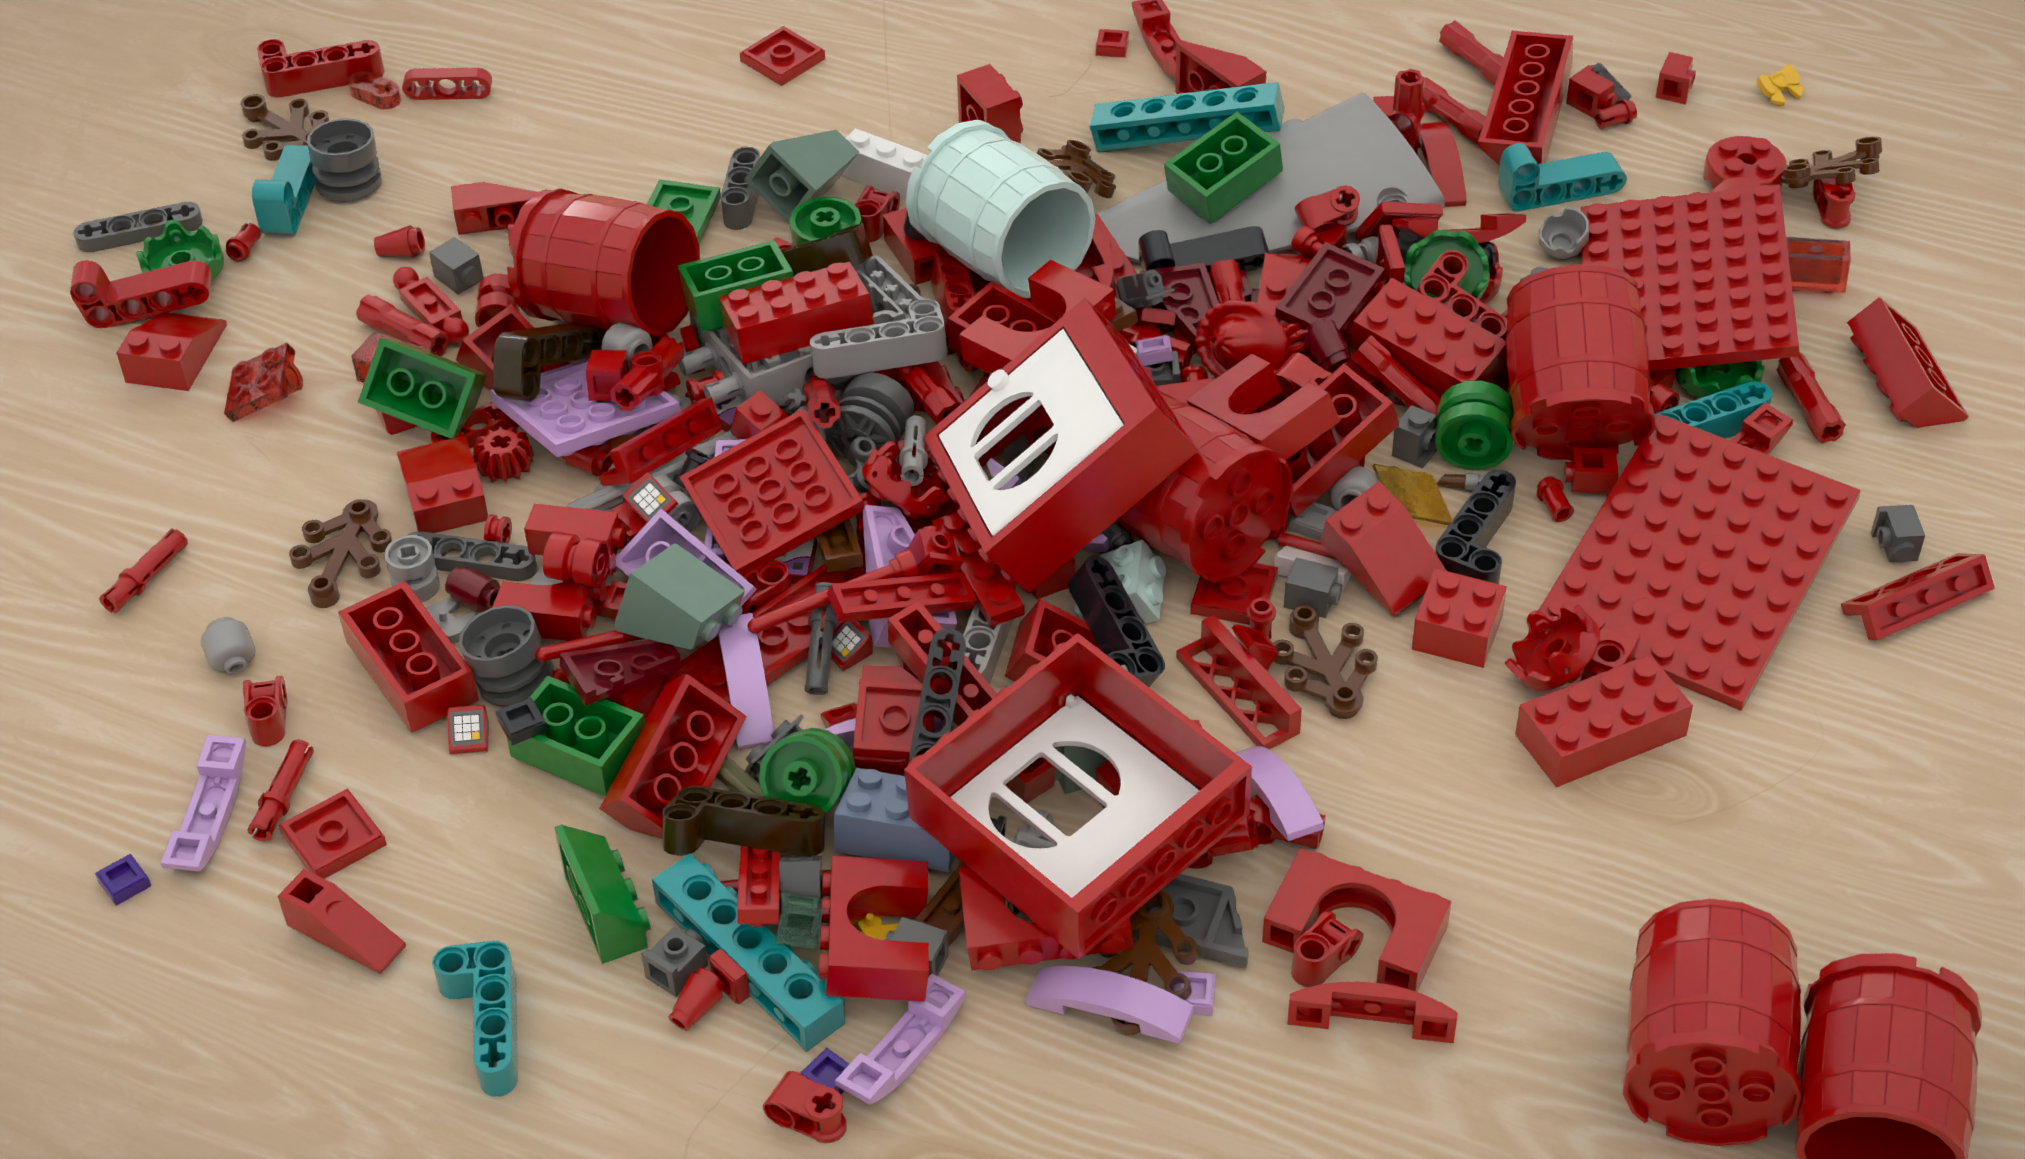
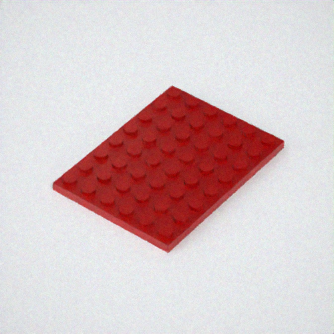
M1760 185L1745 189L1731 188L1717 192H1694L1681 196H1660L1654 199H1630L1617 203H1595L1590 206H1581V212L1589 220V240L1582 248V265L1607 266L1623 271L1637 281L1641 313L1643 314L1646 328L1649 371L1800 357L1780 185Z
M1658 413L1655 418L1656 429L1649 438L1644 436L1538 611L1555 617L1561 614L1560 607L1563 603L1573 606L1579 604L1597 623L1599 631L1603 627L1637 640L1634 660L1650 654L1675 684L1742 711L1858 502L1861 490Z

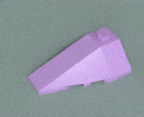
M864 505L863 526L866 573L889 565V560L894 559V554L906 550L914 538L915 534L899 508ZM955 611L931 613L943 629L956 628ZM889 618L869 620L875 647L893 648L888 642Z
M662 509L649 520L616 556V566L629 577L631 572L676 543L743 589L745 593L740 607L757 590Z

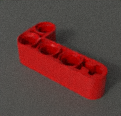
M278 39L265 40L257 47L266 92L271 97L276 98L373 81L382 77L385 71L380 46L372 40L357 41L290 54L286 53L285 44Z
M938 246L934 252L930 281L935 301L940 305L946 337L949 338L948 317L975 296L974 290H982L991 281L983 279L951 256L942 246Z
M1455 250L1444 252L1422 278L1417 292L1453 312L1463 313L1466 316L1464 318L1506 341L1507 318L1460 288L1468 270L1466 256ZM1445 270H1451V271H1453L1455 274H1450V273L1446 272ZM1426 293H1432L1438 298L1429 297ZM1506 351V357H1505V362H1504V368H1503V369L1508 372L1507 351Z
M85 260L76 263L73 267L70 295L89 325L95 328H108L206 302L210 294L211 269L201 261H188L110 281L98 263Z

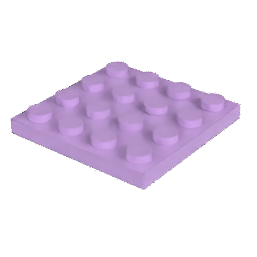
M589 358L541 373L540 391L532 402L501 398L496 395L494 389L490 390L492 403L556 457L569 456L585 447L601 445L611 438L633 434L637 429L658 424L680 411L679 402L665 391L655 396H647L632 412L620 410L619 406L613 401H589L585 372Z

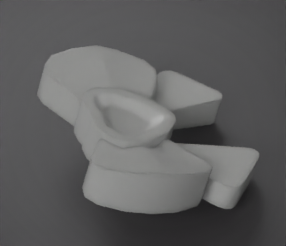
M443 599L442 603L432 604L426 607V609L451 643L459 642L460 633L465 625L475 617V612L454 618L452 613L460 608V603L452 599Z

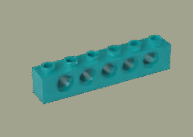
M1279 82L1095 104L1090 122V130L1097 151L1198 140L1236 112L1240 113L1264 132L1280 131L1285 107Z
M688 854L652 879L656 904L684 932L687 929H693L698 932L705 941L706 953L709 956L721 948L747 973L750 997L806 1052L845 1025L844 998L826 996V984L818 978V973L814 966L808 960L802 961L799 959L783 936H776L768 929L767 925L754 927L749 924H737L738 893L732 887L726 888L718 881L715 872L707 863L701 864L693 855Z

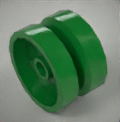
M828 196L812 198L801 203L793 210L789 220L792 243L795 245L827 237L841 229L862 224L859 209L852 202Z
M1465 381L1450 387L1442 394L1438 403L1435 443L1437 451L1445 461L1455 467L1466 470H1486L1498 466L1509 457L1514 441L1511 434V420L1515 414L1512 398L1508 392L1496 384L1484 381Z
M808 728L786 736L768 749L761 761L759 783L763 797L815 805L822 808L826 813L840 803L856 767L852 752L841 738L828 730Z

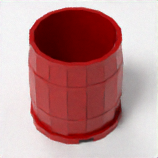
M562 188L555 190L545 189L535 193L522 207L514 223L508 245L515 247L513 256L514 267H507L508 284L515 303L529 317L548 321L560 319L567 323L599 327L602 330H608L616 323H625L638 327L650 335L660 337L673 331L687 316L689 308L684 301L677 266L700 260V246L694 227L682 213L615 197L577 194Z
M1577 264L1554 267L1529 275L1511 289L1506 298L1508 307L1506 330L1509 390L1515 414L1511 420V434L1515 445L1522 450H1525L1526 445L1537 448V456L1570 461L1573 447L1616 449V453L1619 454V445L1633 440L1634 446H1638L1644 436L1649 438L1656 429L1653 405L1650 403L1649 356L1646 328L1639 302V290L1637 281L1627 273L1600 265Z
M1161 392L1199 451L1116 521L1122 528L1128 530L1141 540L1143 539L1144 542L1160 550L1165 555L1186 563L1193 574L1215 583L1236 578L1256 564L1266 552L1260 546L1265 542L1271 530L1273 529L1279 533L1287 517L1293 494L1292 470L1275 450L1254 443L1245 434L1205 413V411L1176 400V398Z
M1710 898L1679 902L1654 913L1639 929L1636 962L1630 984L1628 1038L1626 1044L1629 1060L1627 1061L1624 1074L1623 1096L1632 1114L1644 1123L1648 1122L1649 1117L1654 1122L1665 1125L1667 1136L1683 1142L1711 1146L1749 1144L1767 1138V1128L1775 1126L1782 1122L1783 1126H1787L1797 1117L1802 1098V1084L1797 1074L1801 1050V985L1797 968V947L1790 930L1773 915L1743 902Z
M1897 953L1858 954L1832 961L1820 970L1819 979L1812 984H1808L1804 994L1803 1008L1807 1022L1801 1040L1798 1077L1802 1084V1098L1796 1117L1797 1138L1795 1140V1150L1798 1159H1968L1971 1135L1975 1126L1974 1117L1977 1096L1978 1056L1975 1038L1982 1026V1011L1978 994L1960 975L1944 967L1940 968L1939 974L1929 969L1916 967V957Z

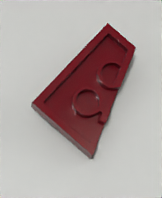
M1205 263L1152 269L1161 275L1164 290L1174 288V292L1162 295L1163 302L1158 304L1163 310H1170L1176 313L1175 324L1196 347L1195 338L1199 320L1205 316L1208 309H1212L1219 303Z
M648 639L560 653L559 666L584 706H587L680 669L681 656L673 645Z

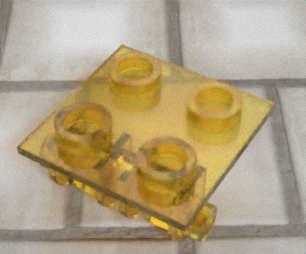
M1373 464L1372 467L1378 480L1405 506L1413 519L1449 525L1452 522L1451 514L1433 475L1426 472L1404 470L1396 466L1389 467Z

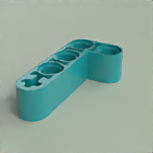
M1522 143L1510 145L1502 153L1498 187L1513 210L1524 211L1616 193L1626 184L1627 176L1613 154L1609 152L1537 164L1527 146Z
M285 145L272 179H257L254 181L252 201L262 233L292 235L297 233L315 186L313 163L310 160L308 145Z
M1747 382L1658 413L1726 439L1738 434L1742 430L1743 420L1765 402L1770 405L1772 390L1761 382Z
M484 941L443 947L436 952L432 960L440 993L449 999L473 997L474 1062L481 1089L485 1094L493 1097L507 1095L515 1088L518 1080L516 975L510 950L505 943L500 941Z

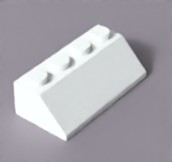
M855 128L846 139L859 153L841 176L865 185L874 186L875 189L886 193H891L892 191L899 192L900 198L906 200L910 175L915 165L921 168L928 155Z

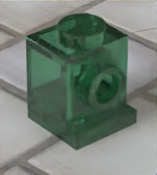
M780 893L779 924H775L777 932L776 944L810 949L817 948L823 914L821 898Z

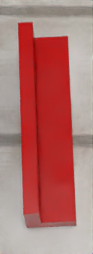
M712 397L700 399L609 451L615 467L598 476L601 485L631 484L646 473H650L686 452L687 448H692L723 430Z
M1957 553L1843 602L1841 607L1843 614L1862 616L1868 640H1879L1991 591L1995 587L1985 554Z
M1215 615L1202 620L1201 638L1176 650V658L1256 746L1271 749L1300 734L1302 708ZM1205 650L1212 657V664L1196 662L1192 656ZM1214 675L1230 677L1234 681L1233 687L1217 685L1213 681ZM1235 700L1252 701L1256 705L1255 711L1239 709L1235 705ZM1257 724H1271L1278 731L1264 737L1257 729Z

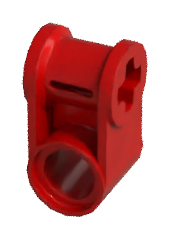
M1835 178L1815 179L1813 181V198L1817 204L1822 223L1832 228L1848 226L1851 221L1850 204L1854 202L1856 196L1852 183L1838 184Z
M867 185L858 201L854 204L859 209L869 242L877 241L882 237L884 233L883 215L899 210V192L892 191L891 193L875 190L874 186Z
M1339 186L1336 189L1300 201L1294 210L1302 227L1308 226L1317 233L1341 225L1349 226L1354 223L1358 216L1360 196L1357 190L1351 186Z
M1301 353L1291 354L1275 373L1282 392L1279 394L1285 398L1291 396L1307 383L1318 387L1332 374L1313 363Z
M773 560L742 576L757 590L741 606V615L754 612L791 587L789 569L785 563Z
M280 675L276 676L275 680L252 683L251 680H244V714L252 741L259 746L275 745L284 738L286 733L285 718L288 702L284 677Z
M1330 910L1325 911L1295 941L1291 970L1293 979L1304 987L1323 984L1343 963L1349 961L1355 955L1363 941V932L1358 929L1351 930L1336 920V914Z
M787 1071L763 1104L762 1109L764 1113L775 1124L795 1130L821 1143H833L840 1140L847 1130L846 1118L841 1113L843 1110L841 1094L834 1088L812 1081L795 1071Z

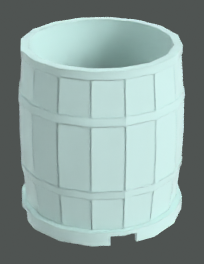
M981 120L957 123L939 134L927 148L931 153L925 158L921 168L915 165L910 175L905 202L911 225L928 241L940 244L951 256L983 279L993 281L1024 298H1031L1028 277L1050 259L1074 271L1081 264L1093 237L1096 220L1093 202L1085 190L1063 174L1057 166H1054L1037 153L1026 148L1023 144L1009 139L1002 129Z

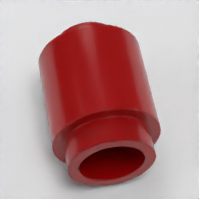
M607 443L585 447L569 456H560L567 465L595 477L607 472L613 464L609 452L612 448Z

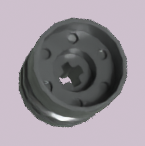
M335 119L322 123L311 130L307 136L310 160L313 163L316 190L322 196L332 200H354L371 194L379 187L382 182L379 159L376 156L377 149L374 130L368 123L357 119Z
M874 372L861 373L852 378L839 401L840 418L832 424L831 428H825L826 437L831 446L846 459L847 450L851 442L860 436L872 439L876 444L877 450L889 441H893L896 444V441H899L905 432L906 420L915 414L914 402L908 391L890 377Z
M504 605L490 608L476 615L465 625L460 633L459 647L466 663L473 671L478 690L483 699L492 704L508 706L528 699L547 676H553L554 665L552 661L540 662L535 657L536 650L545 645L531 613L520 606Z

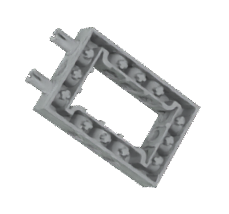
M875 255L867 261L853 266L869 292L874 324L910 319L909 305L923 298L881 257ZM725 326L716 331L700 332L698 328L701 348L684 353V358L679 363V367L685 376L712 365L723 373L724 379L703 386L705 397H712L714 405L737 396L746 401L759 390L775 403L794 388L801 389V394L803 395V385L809 382L811 376L815 375L810 346L772 356V359L765 358L743 365L725 331ZM859 374L826 378V380L833 383L835 387L838 383L854 378Z

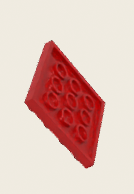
M804 408L679 477L731 567L741 576L757 569L761 565L768 564L858 514L864 508L862 498L812 420L809 419Z

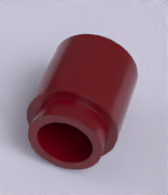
M1321 318L1306 327L1308 332L1303 338L1318 365L1323 366L1326 371H1333L1351 359L1347 353L1349 347L1333 320L1326 322L1324 318Z
M469 567L453 569L445 583V591L450 594L452 600L479 613L493 607L500 589V584L497 580Z

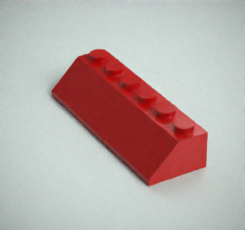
M1524 31L1511 32L1478 141V147L1499 166L1504 150L1516 143L1526 145L1537 164L1546 163L1572 69L1573 36Z

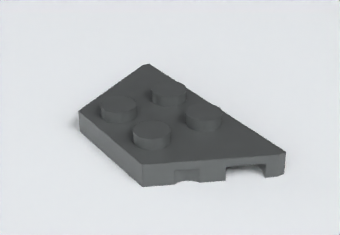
M1179 874L1161 890L1166 892L1173 901L1174 913L1171 918L1186 936L1196 941L1199 948V956L1247 968L1249 953L1243 940L1240 915L1236 910V898L1233 887ZM1154 907L1149 911L1148 914L1155 913L1160 908ZM1140 929L1132 934L1133 939L1138 940ZM1158 929L1155 944L1173 948V944ZM1184 947L1181 951L1189 953L1192 947Z

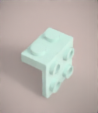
M1143 539L1099 555L1112 565L1138 614L1145 623L1148 624L1159 620L1161 603L1163 602V582L1166 575V567L1162 558L1156 556ZM1075 603V612L1079 617H1083Z

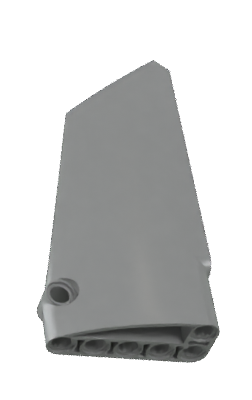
M1362 92L1304 121L1298 118L1290 119L1282 123L1280 131L1265 132L1280 143L1283 171L1212 223L1207 222L1170 193L1166 180L1099 212L1098 215L1128 260L1140 264L1139 238L1152 230L1165 231L1171 244L1245 227L1258 226L1263 229L1270 254L1291 249L1292 238L1297 230L1302 227L1294 210L1295 206L1308 197L1320 195L1339 186H1351L1357 190L1360 196L1357 219L1351 225L1346 226L1347 234L1355 232L1381 202L1442 204V209L1445 207V202L1437 184L1404 136L1372 99Z

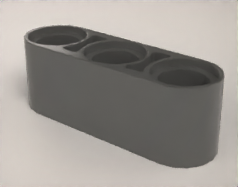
M753 147L736 149L730 159L721 192L723 222L729 229H744L751 224L759 194L744 181L760 158V152Z

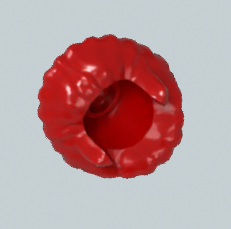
M1230 300L1225 303H1218L1212 309H1208L1205 316L1199 320L1195 338L1197 355L1201 358L1202 365L1207 367L1208 371L1217 378L1250 354L1271 363L1273 370L1279 369L1289 355V339L1285 334L1283 326L1278 323L1277 318L1271 312L1256 302Z

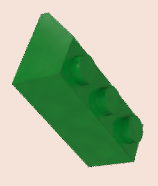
M380 338L357 403L453 439L456 438L475 409L487 374L394 338Z
M565 825L554 827L564 877L601 963L604 964L648 948L645 931L651 930L650 921L644 907L637 908L634 901L638 900L631 878L624 879L621 874L625 872V868L618 849L611 851L605 836Z

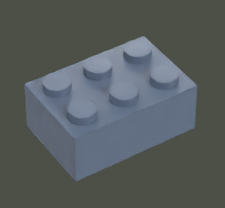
M856 768L834 813V851L868 858L927 861L929 869L949 872L955 855L909 818L905 776L883 773L874 769Z

